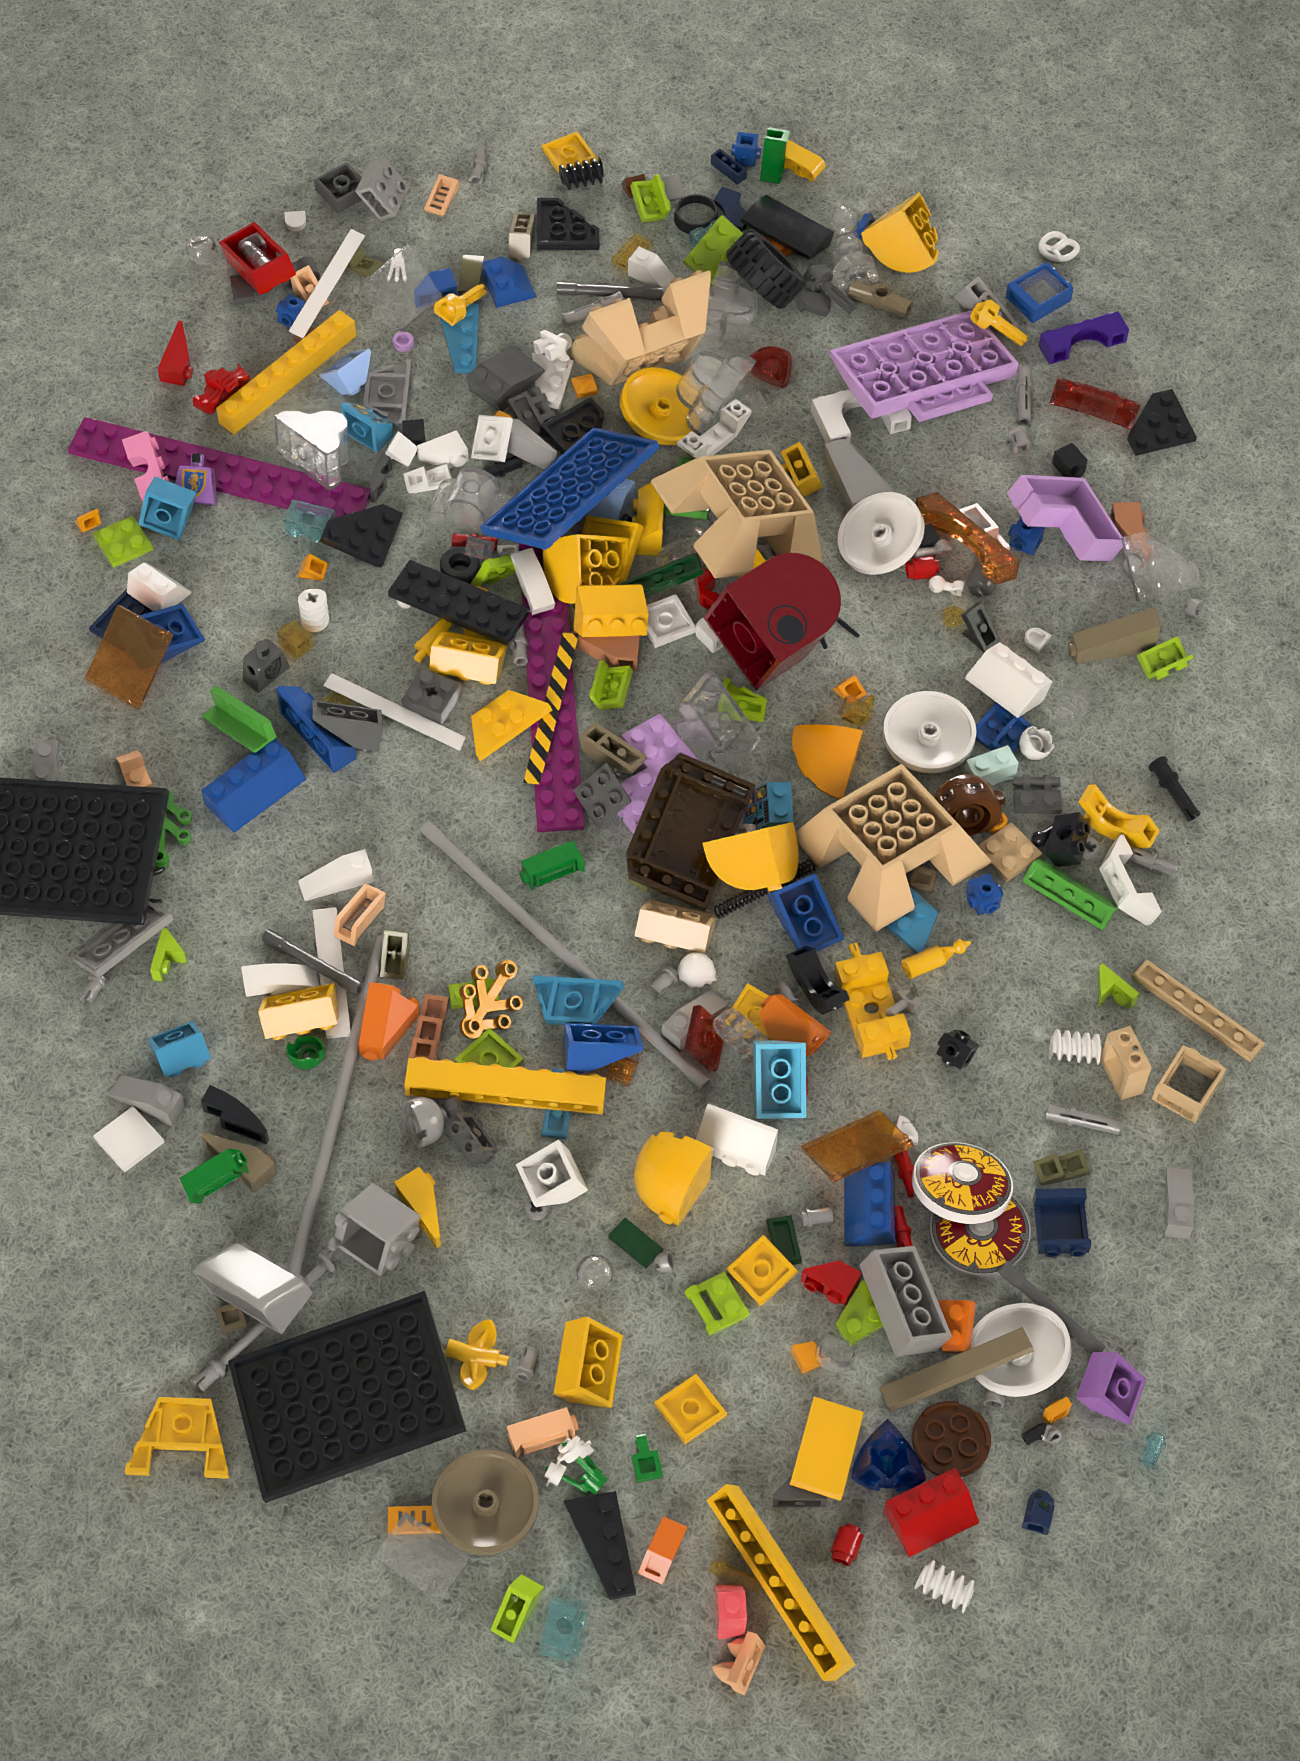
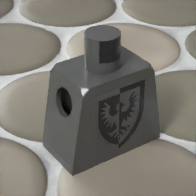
M269 639L258 641L255 644V648L243 658L242 680L257 693L262 691L290 668L283 651Z

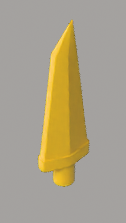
M440 619L414 644V647L418 650L413 657L414 660L421 663L426 655L430 657L431 646L442 630L449 631L453 623Z

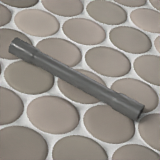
M557 282L558 295L610 296L620 291L623 297L662 300L663 287H628Z
M267 929L262 936L264 943L288 954L335 981L339 986L355 995H359L363 991L364 983L329 965L289 942L285 937L273 930Z
M1009 1261L1000 1268L998 1273L1010 1284L1022 1291L1036 1305L1054 1312L1063 1321L1068 1332L1091 1354L1092 1352H1102L1106 1348L1094 1335L1082 1328L1028 1281L1025 1275Z

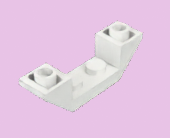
M735 399L721 409L720 421L701 436H698L693 431L678 441L677 445L695 458L713 456L737 437L751 415L752 410Z
M1119 835L1108 849L1099 870L1117 907L1147 926L1152 924L1162 911L1152 892H1136L1123 866L1133 855V852L1125 836Z

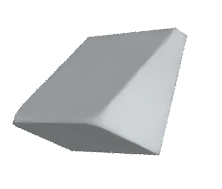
M678 173L661 177V181L665 184V194L669 201L685 197Z

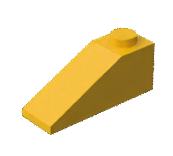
M419 1166L394 1182L395 1192L407 1207L421 1216L419 1225L435 1247L439 1248L441 1241L434 1194L435 1181L428 1172L424 1173Z

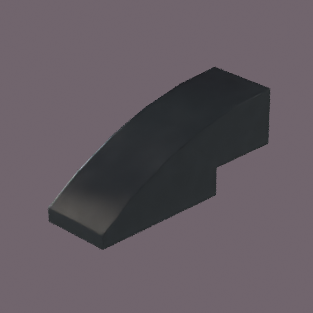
M209 1085L201 1100L203 1111L220 1117L223 1129L268 1144V1132L258 1117L235 1097Z

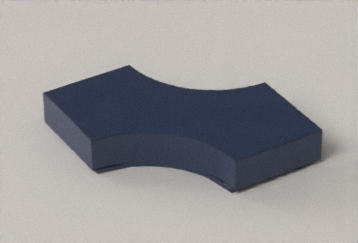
M722 187L713 201L723 211L725 218L742 232L746 225L741 223L740 220L746 211L739 203L741 193Z

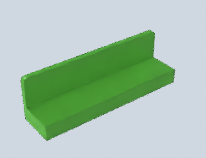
M217 685L209 690L215 706L202 714L204 720L253 752L259 751L277 738L269 719Z
M1042 858L1032 862L1022 880L1101 930L1106 928L1114 912L1120 910L1116 903Z

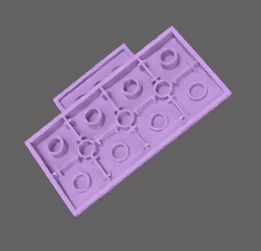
M972 310L836 348L829 352L831 359L847 386L871 419L908 408L915 418L922 422L992 400L993 394L986 385L1014 377L1019 365L988 327L981 329L972 322L970 318Z

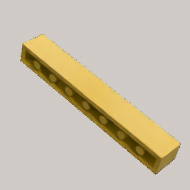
M339 309L218 406L216 409L219 424L235 435L356 337L355 320Z
M416 1057L415 1059L408 1058L404 1086L405 1095L438 1099H449L456 1096L460 1101L603 1115L606 1077H601L598 1074L577 1075L571 1071L556 1073L548 1069L536 1071L527 1070L525 1067L520 1066L505 1068L498 1064L485 1066L478 1065L475 1062L454 1063L448 1059L434 1061L425 1057Z
M729 1484L723 1486L706 1501L822 1680L836 1681L856 1664L741 1488Z

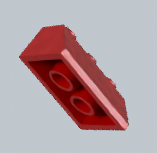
M956 1468L887 1500L883 1511L908 1557L979 1524L969 1490Z

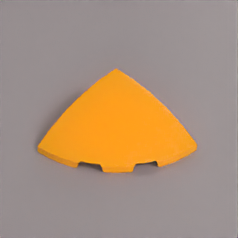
M823 724L794 726L792 751L795 753L797 766L805 778L808 777L816 784L817 789L837 799L843 798L855 765L863 730Z

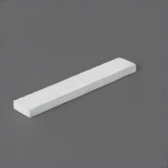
M337 907L313 910L318 958L344 973L340 939L334 937L335 918L338 916ZM319 973L321 985L335 982ZM336 982L339 1020L333 1028L326 1030L327 1039L348 1037L351 1032L346 989L339 986Z

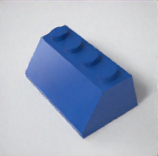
M278 686L276 688L280 714L333 773L357 759V748H354L312 720V700L315 699L310 693L306 694L301 687Z
M275 738L259 751L248 755L201 791L204 804L235 833L304 782L306 777L289 750Z

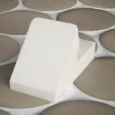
M397 432L389 444L385 455L390 456L391 460L395 459L405 466H409L418 448L403 434Z

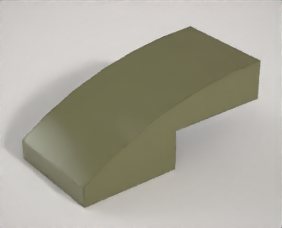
M357 248L347 265V268L369 280L383 267L381 260L365 256L361 248Z
M463 255L458 293H466L476 285L481 284L484 256Z
M1082 1149L1059 1157L1056 1153L1033 1161L1041 1185H1049L1091 1175Z

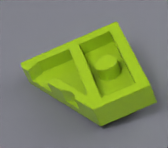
M506 554L499 558L486 559L481 564L482 567L471 582V585L481 587L486 582L492 585L515 573L511 556Z

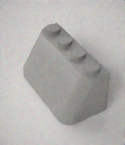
M244 1242L241 1245L234 1243L200 1262L193 1270L196 1277L211 1293L280 1334L284 1332L313 1294L306 1285L308 1280L297 1272L294 1275L291 1274L290 1270L279 1262L276 1265L273 1264L267 1255L262 1252L259 1254L254 1253V1249Z

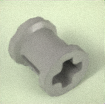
M1015 426L1009 430V439L1013 442V453H1028L1032 449V445L1027 439V428L1025 426Z

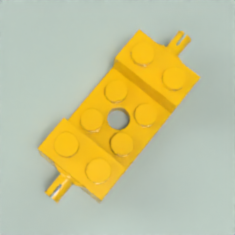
M852 943L848 946L852 957L835 962L834 978L837 987L846 990L850 1000L843 1004L861 1056L864 1058L886 1053L888 1060H891V1058L895 1059L897 1058L895 1050L909 1047L911 1032L904 1013H898L890 1017L886 1016V1010L894 1005L895 1001L888 984L889 971L882 951L861 955L858 943H854V946ZM875 1005L878 1011L870 1014L865 1011V1006Z

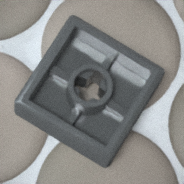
M348 162L314 179L315 190L336 213L362 200L355 192L362 177Z
M421 668L401 699L402 707L443 725L462 694V684L428 669Z

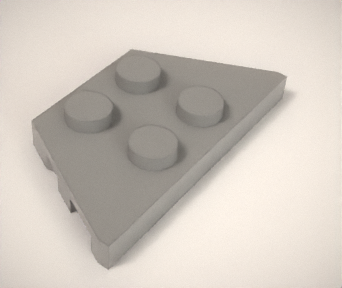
M406 359L405 364L393 367L391 364L380 370L376 369L368 372L365 384L363 406L372 409L375 414L388 419L392 425L401 429L402 421L406 420L412 368L411 359Z

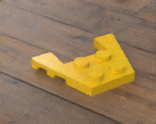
M158 1397L145 1424V1430L134 1447V1453L130 1461L125 1466V1474L150 1476L153 1449L207 1451L204 1470L205 1478H229V1471L211 1399Z

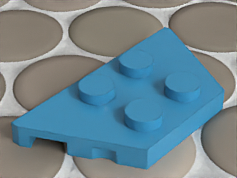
M909 886L915 909L886 927L916 954L924 950L937 919L938 911Z
M533 975L532 978L538 993L537 996L542 1007L544 1019L547 1024L565 1025V1023L597 1024L624 989L623 981L536 975Z

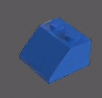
M504 257L482 262L483 279L496 308L536 298V294L522 265Z

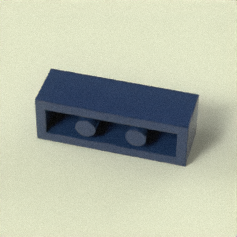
M722 149L711 154V165L738 185L747 179V169Z

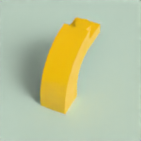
M1096 784L1088 785L1079 800V804L1086 812L1084 818L1091 825V828L1113 840H1116L1119 835H1124L1129 846L1132 848H1150L1160 831L1149 815H1130L1113 807Z

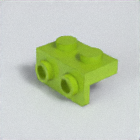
M655 174L652 180L632 182L630 187L641 223L664 220L670 212L671 204L666 197L665 184L661 181L660 175Z
M1178 636L1136 655L1147 678L1152 679L1156 677L1157 680L1170 675L1168 671L1175 668L1176 671H1179L1189 666L1187 661L1194 658L1192 654L1187 656Z
M605 660L599 661L598 667L595 670L593 685L589 692L590 699L598 709L624 707L633 674L630 665L609 667Z

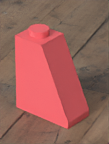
M742 1584L714 1585L717 1639L745 1637L747 1611L746 1595Z

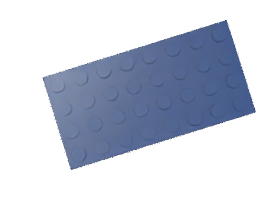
M593 427L480 526L482 533L545 550L550 548L555 541L566 534L574 524L579 522L591 509L595 508L619 484L623 483L641 464L651 458L659 449L658 442Z

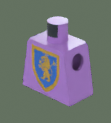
M191 454L190 466H179L175 484L196 492L194 504L217 505L214 470L204 467L203 454Z

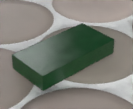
M792 1215L767 1219L771 1243L792 1265L801 1264L802 1258Z
M626 1217L608 1235L610 1240L646 1269L654 1262L655 1256L663 1252V1248Z

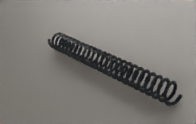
M808 859L805 862L803 861L802 864L799 863L798 871L793 881H796V878L800 879V876L804 877V874L807 875L808 872L811 873L812 870L815 871L814 863ZM768 888L756 889L754 892L752 890L743 891V893L731 897L730 900L727 899L726 902L723 901L722 904L715 905L714 912L716 917L720 919L721 916L724 917L725 914L728 915L729 912L732 913L733 910L736 911L737 908L740 909L741 906L744 907L745 904L748 905L749 902L752 903L753 900L756 901L757 898L764 897L765 894L769 893Z

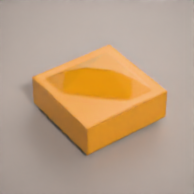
M592 374L571 378V384L577 399L598 394Z
M1067 1396L1063 1399L1055 1400L1045 1408L1042 1418L1046 1424L1050 1425L1068 1415L1072 1403Z

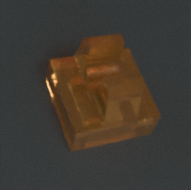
M626 1057L611 1063L607 1077L629 1087L634 1079L638 1061Z

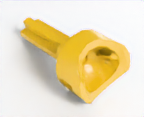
M483 284L476 285L459 297L455 294L446 295L435 303L434 313L451 326H454L465 318L467 306L486 295L485 286Z
M986 300L975 305L970 318L978 327L986 329L991 325L1020 347L1026 343L1028 337L1026 334L997 315L1000 306L993 300Z

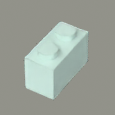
M1007 745L966 760L964 774L979 776L991 785H995L1016 776L1019 763Z

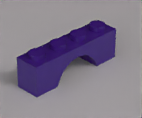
M1119 311L1106 313L1096 318L1086 319L1082 322L1041 333L1039 348L1050 365L1069 359L1071 347L1079 341L1093 340L1100 342L1107 348L1127 342L1129 328Z

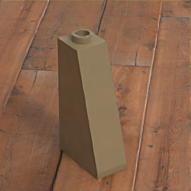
M1155 608L1073 633L1071 642L1068 643L1069 656L1074 657L1075 663L1078 664L1140 654L1155 647L1161 628Z

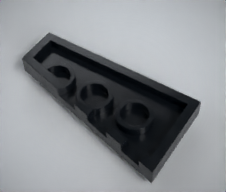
M616 1491L564 1500V1505L609 1600L636 1595Z

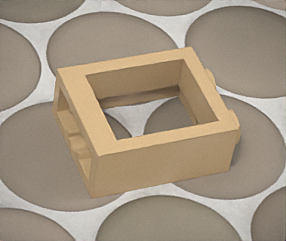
M1131 1026L1109 1032L1100 1060L1120 1100L1142 1094L1149 1077L1151 1065Z
M1183 1045L1155 1088L1152 1100L1196 1123L1222 1082L1227 1069L1218 1061L1210 1060L1201 1055L1196 1049ZM1182 1063L1213 1080L1199 1103L1168 1086Z

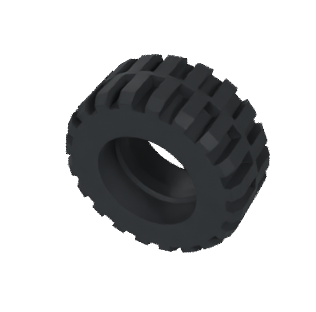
M753 229L746 230L727 251L726 258L735 271L759 295L778 309L785 308L805 287L806 281L796 267L770 241Z

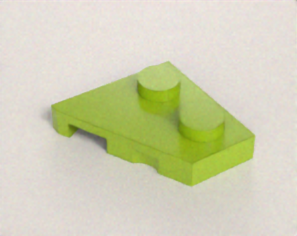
M724 678L718 717L764 722L767 699L752 693L751 690L744 686L740 689L731 684V679Z
M865 1279L861 1281L835 1324V1327L849 1347L883 1327Z

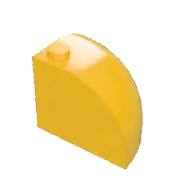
M920 192L889 210L861 233L864 244L870 248L875 257L882 264L895 271L913 273L924 270L935 264L939 254L938 249L935 250V243L938 242L936 228H931L929 222L931 213Z
M580 534L560 537L550 548L543 549L544 574L551 592L560 601L574 604L576 586L616 585L620 578L618 575L621 568L626 564L629 538Z
M793 822L703 843L705 855L712 870L721 880L735 888L756 890L767 887L768 892L782 889L781 884L792 881L797 873L799 854Z
M660 1132L657 1136L652 1134L640 1150L634 1168V1183L639 1197L648 1208L658 1214L664 1223L669 1225L673 1223L679 1226L710 1181L712 1147L688 1136L679 1139L673 1137V1132Z

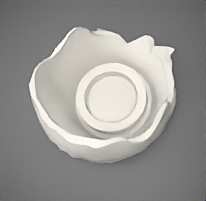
M1031 726L1022 732L1020 736V751L1028 759H1043L1054 748L1052 735L1049 731H1045V728L1037 729V727Z
M698 952L687 954L678 965V978L684 981L690 988H700L706 983L712 984V981L717 980L713 961L705 954Z

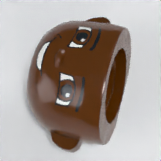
M961 774L949 778L938 788L934 795L936 801L969 836L994 828L1002 817L1001 805L1006 802L1002 792L994 790L992 785L984 778L971 774Z

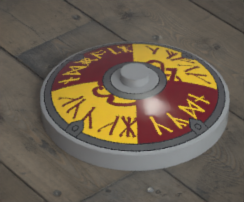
M1012 1195L1008 1207L1000 1216L983 1223H958L947 1220L932 1212L929 1236L935 1253L950 1269L967 1277L987 1279L1001 1276L998 1271L1007 1261L1014 1267L1021 1262L1029 1247L1031 1226L1025 1209Z

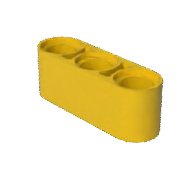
M788 140L784 168H789L794 174L809 179V182L814 181L826 167L824 160L820 156Z

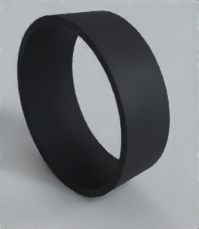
M700 194L683 197L677 203L674 213L675 225L682 232L690 235L706 234L719 218L715 202L711 198ZM700 203L712 208L715 214L707 222L694 224L683 220L678 211L687 204Z

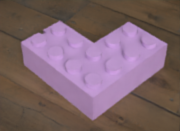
M1021 475L1007 492L1012 505L1019 509L1018 512L1022 517V521L1027 526L1059 527L1064 534L1065 540L1069 542L1079 560L1112 561L1126 544L1085 478Z
M661 714L622 734L623 741L647 756V760L637 768L640 772L620 783L632 802L617 814L620 818L623 817V822L633 834L660 769L666 763L668 764L680 752L697 759Z

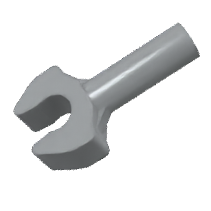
M942 539L933 547L918 548L913 557L932 555L934 559L939 560L947 557L945 550H951L952 547L948 541Z
M899 990L894 998L897 1003L886 1010V1016L897 1015L904 1009L914 1013L920 1003V998L916 997L914 1000H910L907 998L910 990Z

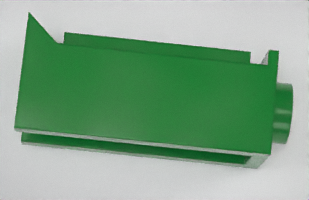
M768 127L767 136L764 137L760 181L775 184L781 183L784 173L786 145L791 131Z
M572 840L522 860V870L519 871L523 884L528 883L531 890H534L535 885L536 887L542 886L572 874L576 870L585 872L584 859Z
M226 1149L181 1176L179 1179L190 1203L201 1204L204 1197L242 1176V1173H249L247 1158L240 1150Z

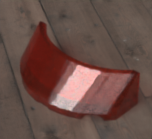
M1060 377L1056 381L1049 402L1051 405L1085 413L1129 430L1133 429L1141 407V403L1127 399V397Z

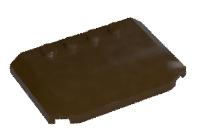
M680 752L668 764L666 763L660 769L626 851L628 879L706 911L718 876L707 861L703 843L736 835L756 785Z

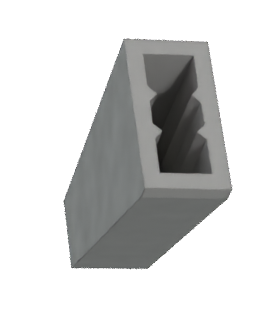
M846 438L825 443L824 458L849 511L858 502L871 495L893 492L892 488Z

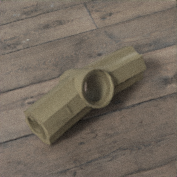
M852 281L848 292L850 299L871 304L876 310H887L902 318H907L913 307V301L891 292L890 287L884 283L872 286Z

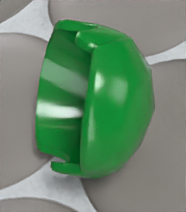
M312 1035L297 1036L294 1043L288 1042L286 1045L288 1059L294 1067L300 1070H311L317 1067L325 1058V1045L318 1037ZM309 1052L308 1058H304V1055Z

